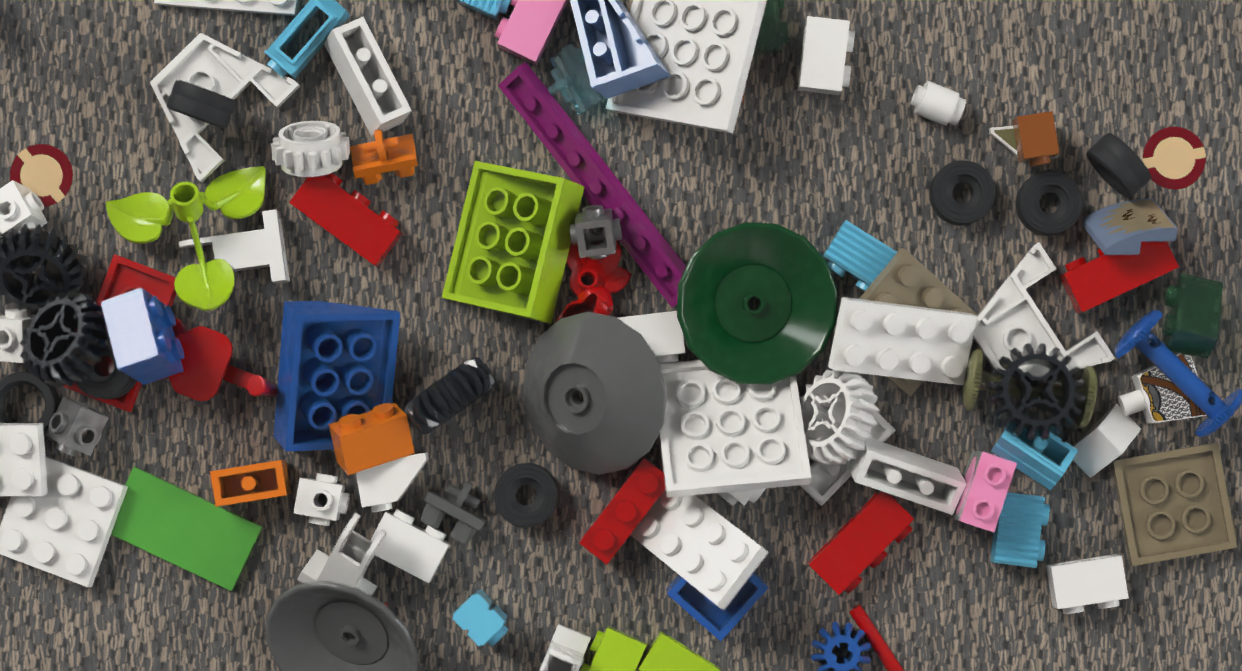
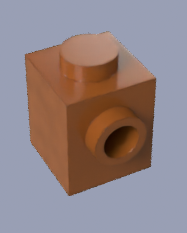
M1053 111L1017 116L1013 119L1019 162L1029 161V167L1051 164L1050 158L1059 154Z

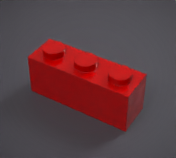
M333 173L307 177L289 203L374 266L379 267L403 234L396 229L400 222L384 210L380 215H377L368 208L371 203L369 199L355 189L351 194L347 193L339 187L343 180Z
M1167 241L1141 242L1139 255H1104L1101 249H1098L1099 257L1088 262L1084 256L1065 265L1067 272L1059 275L1078 314L1177 269L1179 266Z
M643 458L581 538L579 544L607 565L666 489L664 472L646 458Z
M878 490L807 564L838 595L843 591L849 594L863 580L859 575L868 566L874 569L888 555L884 549L893 540L900 543L913 530L909 524L914 518L889 493Z

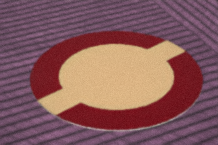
M1172 126L1157 131L1149 138L1143 151V163L1148 168L1151 180L1166 189L1177 190L1186 188L1199 179L1205 168L1206 153L1201 140L1193 132L1182 127Z
M36 144L25 148L15 157L10 169V182L14 180L28 187L31 192H34L40 198L44 207L58 203L67 195L73 181V169L69 159L60 149L48 144Z

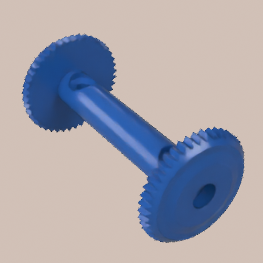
M1159 310L1150 311L1123 335L1115 346V356L1120 358L1134 346L1137 347L1207 415L1196 430V434L1199 437H1207L1226 423L1242 404V390L1238 389L1224 400L1220 399L1150 331L1162 317V313Z

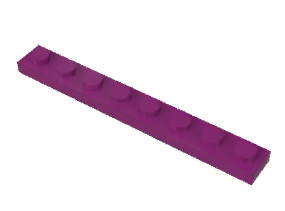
M526 62L519 65L498 87L570 179L585 186L583 195L591 205H602L603 209L612 208L613 219H620L622 240L619 241L673 308L677 305L678 284L686 265Z

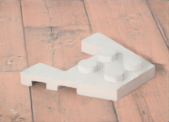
M202 33L193 39L150 82L193 168V172L200 182H203L225 160L200 136V133L209 123L173 111L167 107V102L176 80L197 85L233 100L253 83L277 108L300 87L295 80L286 76L282 78L273 69Z
M1039 242L1031 247L978 314L973 335L974 341L983 351L982 353L993 369L1000 368L1004 370L999 363V359L1005 356L1012 361L1010 351L1013 348H1017L1023 355V346L1029 343L1032 345L1035 354L1038 345L1041 343L1046 344V355H1049L1053 348H1059L1060 352L1057 357L1059 361L1067 355L1072 358L1070 363L1066 365L1069 371L1074 367L1082 369L1087 366L1112 361L1115 357L1098 331L1066 351L1026 291L1028 287L1057 269ZM1027 364L1019 367L1024 373L1028 371L1035 377H1042L1050 370L1038 364Z

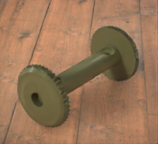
M976 349L970 354L963 384V405L967 411H973L978 392L989 391L993 394H998V391L987 388L989 382L1000 380L993 377L990 373L982 371L983 351L981 349ZM1091 366L1085 368L1081 378L1085 382V386L1075 390V393H1081L1086 396L1083 402H1073L1082 410L1081 414L1075 418L1077 428H1084L1089 424L1095 407L1097 373ZM1011 376L1009 396L1020 398V390L1014 384L1016 380ZM1047 380L1040 385L1032 387L1033 391L1028 399L1032 400L1039 397L1040 392L1043 390L1042 387L1047 383ZM1054 382L1052 386L1053 395L1058 400L1057 404H1062V384Z

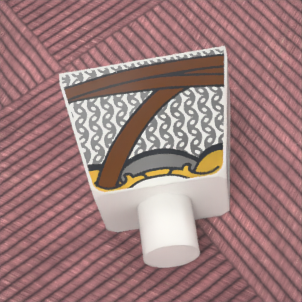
M1182 350L1175 353L1197 375L1190 350ZM1155 365L1132 376L1136 391L1118 396L1119 405L1124 416L1143 411L1147 423L1206 416Z

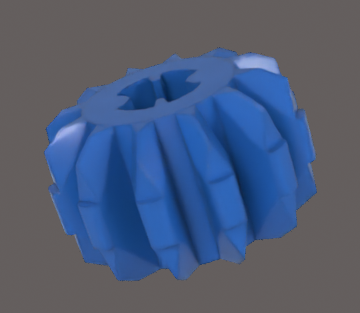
M836 621L831 623L834 633L832 635H829L824 628L819 629L820 635L826 640L824 643L812 640L811 643L813 647L822 649V652L811 655L812 661L825 660L819 665L817 671H827L830 667H832L831 671H849L850 669L863 671L857 665L858 661L865 664L870 663L871 659L866 655L860 654V652L871 649V644L869 642L857 644L865 635L863 630L860 629L850 636L853 624L847 622L843 633H840V626ZM839 643H846L845 648L850 651L848 658L842 656V661H836L837 656L832 652L833 647L836 645L840 648Z

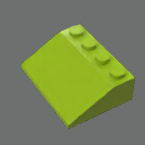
M475 161L441 298L551 324L571 245L570 224H575L576 213L579 212L585 186L561 177Z

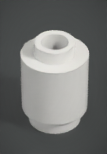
M927 81L924 86L918 85L916 87L910 104L915 106L914 114L947 126L948 123L956 126L964 111L966 99L959 97L958 92Z

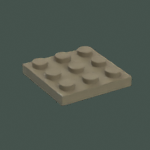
M903 248L896 253L859 298L972 313L978 316L912 254ZM887 377L910 397L923 383L922 380Z
M1218 442L1123 458L1111 462L1130 566L1238 548Z

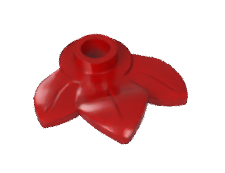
M616 240L615 254H610L608 257L601 259L580 258L578 245L572 246L571 242L566 265L572 272L569 279L570 288L577 297L586 288H591L592 286H604L610 293H617L628 284L632 276L631 273L622 267H618L621 258V246L618 240ZM583 276H590L594 283L585 285L582 283L581 278Z

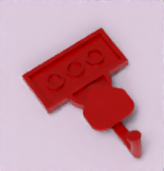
M114 254L96 303L101 305L102 301L142 288L152 296H156L165 305L172 307L177 294L174 285L176 277ZM175 317L176 325L172 326L175 338L180 341L184 350V358L181 359L183 372L157 381L169 379L175 392L197 401H208L215 397L223 380L247 389L252 396L274 397L277 395V384L275 382L229 365L233 354V345L225 334L204 326H198L188 331L183 322ZM108 356L101 358L102 361H99L97 364L98 373L102 377L109 376L114 370V362ZM137 381L128 393L115 399H101L89 396L81 391L75 382L71 387L66 385L63 387L124 411L132 412L142 384Z

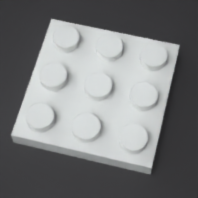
M45 456L48 494L44 496L10 497L0 525V554L85 587H92L128 486Z

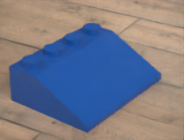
M284 301L273 437L285 452L334 450L329 424L338 422L345 415H360L372 411L379 404H392L400 323L399 311L324 301Z

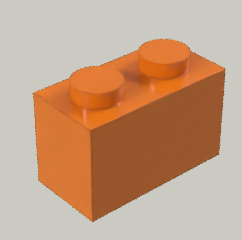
M396 403L379 404L372 411L360 415H345L338 422L329 424L337 463L347 475L415 453L407 415Z
M286 459L210 471L216 507L292 494Z

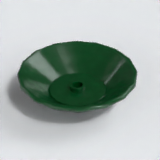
M744 222L715 233L691 255L678 284L677 319L688 348L710 371L738 384L771 385L800 374L824 351L836 324L837 288L827 260L806 237L775 223ZM753 296L759 301V306L755 310L749 309L747 305L749 298Z

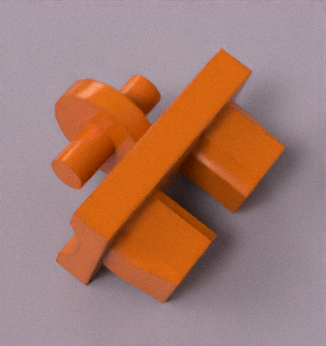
M379 129L374 130L375 141L350 146L355 179L361 178L365 185L379 183L382 179V173L395 171L396 176L400 178L413 176L415 166H418L413 134L384 139L383 132Z

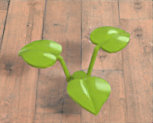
M264 166L249 167L223 174L211 181L205 193L199 192L197 186L191 182H181L171 189L168 201L164 196L153 192L138 193L123 199L106 201L107 214L116 232L125 240L136 244H146L157 240L162 233V225H170L174 212L179 220L188 223L199 264L188 265L179 271L175 278V290L179 299L185 304L203 311L214 310L222 306L231 296L235 285V276L229 263L223 259H214L206 263L195 222L203 213V204L211 211L220 209L221 213L229 219H242L256 213L265 199L266 169Z

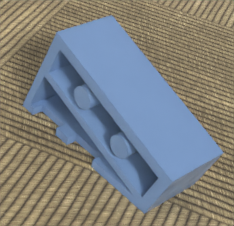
M570 0L591 88L601 96L609 99L671 77L621 0Z

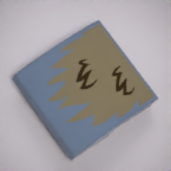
M1153 198L1116 203L1099 209L1082 219V226L1104 255H1139L1141 242L1176 241L1178 228Z

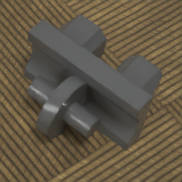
M467 481L462 490L452 484H449L446 489V494L457 499L455 503L433 491H428L424 499L427 504L424 507L420 521L438 529L446 513L457 518L458 521L450 537L467 545L477 530L481 531L487 520L462 507L465 503L477 509L481 501L469 494L474 484Z

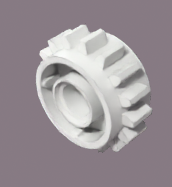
M303 121L293 123L282 128L279 131V137L273 138V143H271L272 160H275V165H281L285 173L293 176L316 177L327 175L340 169L343 164L342 160L349 159V137H346L345 132H340V128L330 122Z

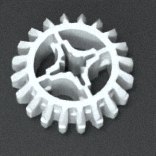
M825 370L822 376L815 375L814 384H806V393L804 396H799L801 400L800 405L806 445L810 459L826 465H845L847 459H856L857 450H865L864 442L867 438H873L870 431L872 426L878 424L874 420V415L879 412V409L874 405L878 396L872 392L873 386L866 379L862 378L861 375L853 372Z

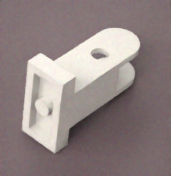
M277 209L262 211L264 229L200 238L201 246L213 244L214 259L227 261L233 272L270 267L273 283L290 282L281 213ZM193 239L179 242V248L195 247Z
M355 513L339 537L330 556L317 549L301 571L297 580L302 583L330 581L356 587L372 596L378 586L363 578V575L387 532L382 529L375 540L371 542L354 531L360 519V515Z
M558 624L539 671H579L591 637Z

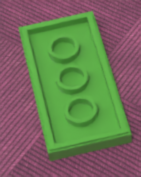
M136 466L133 467L125 484L128 486L111 535L229 591H233L264 526L221 506L216 507L215 503L143 469Z

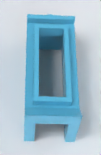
M310 0L272 45L264 51L271 58L267 65L282 78L288 73L295 79L324 46V42L331 30L341 26L350 16L349 13L335 0ZM318 9L322 10L329 18L292 60L282 52L283 49Z

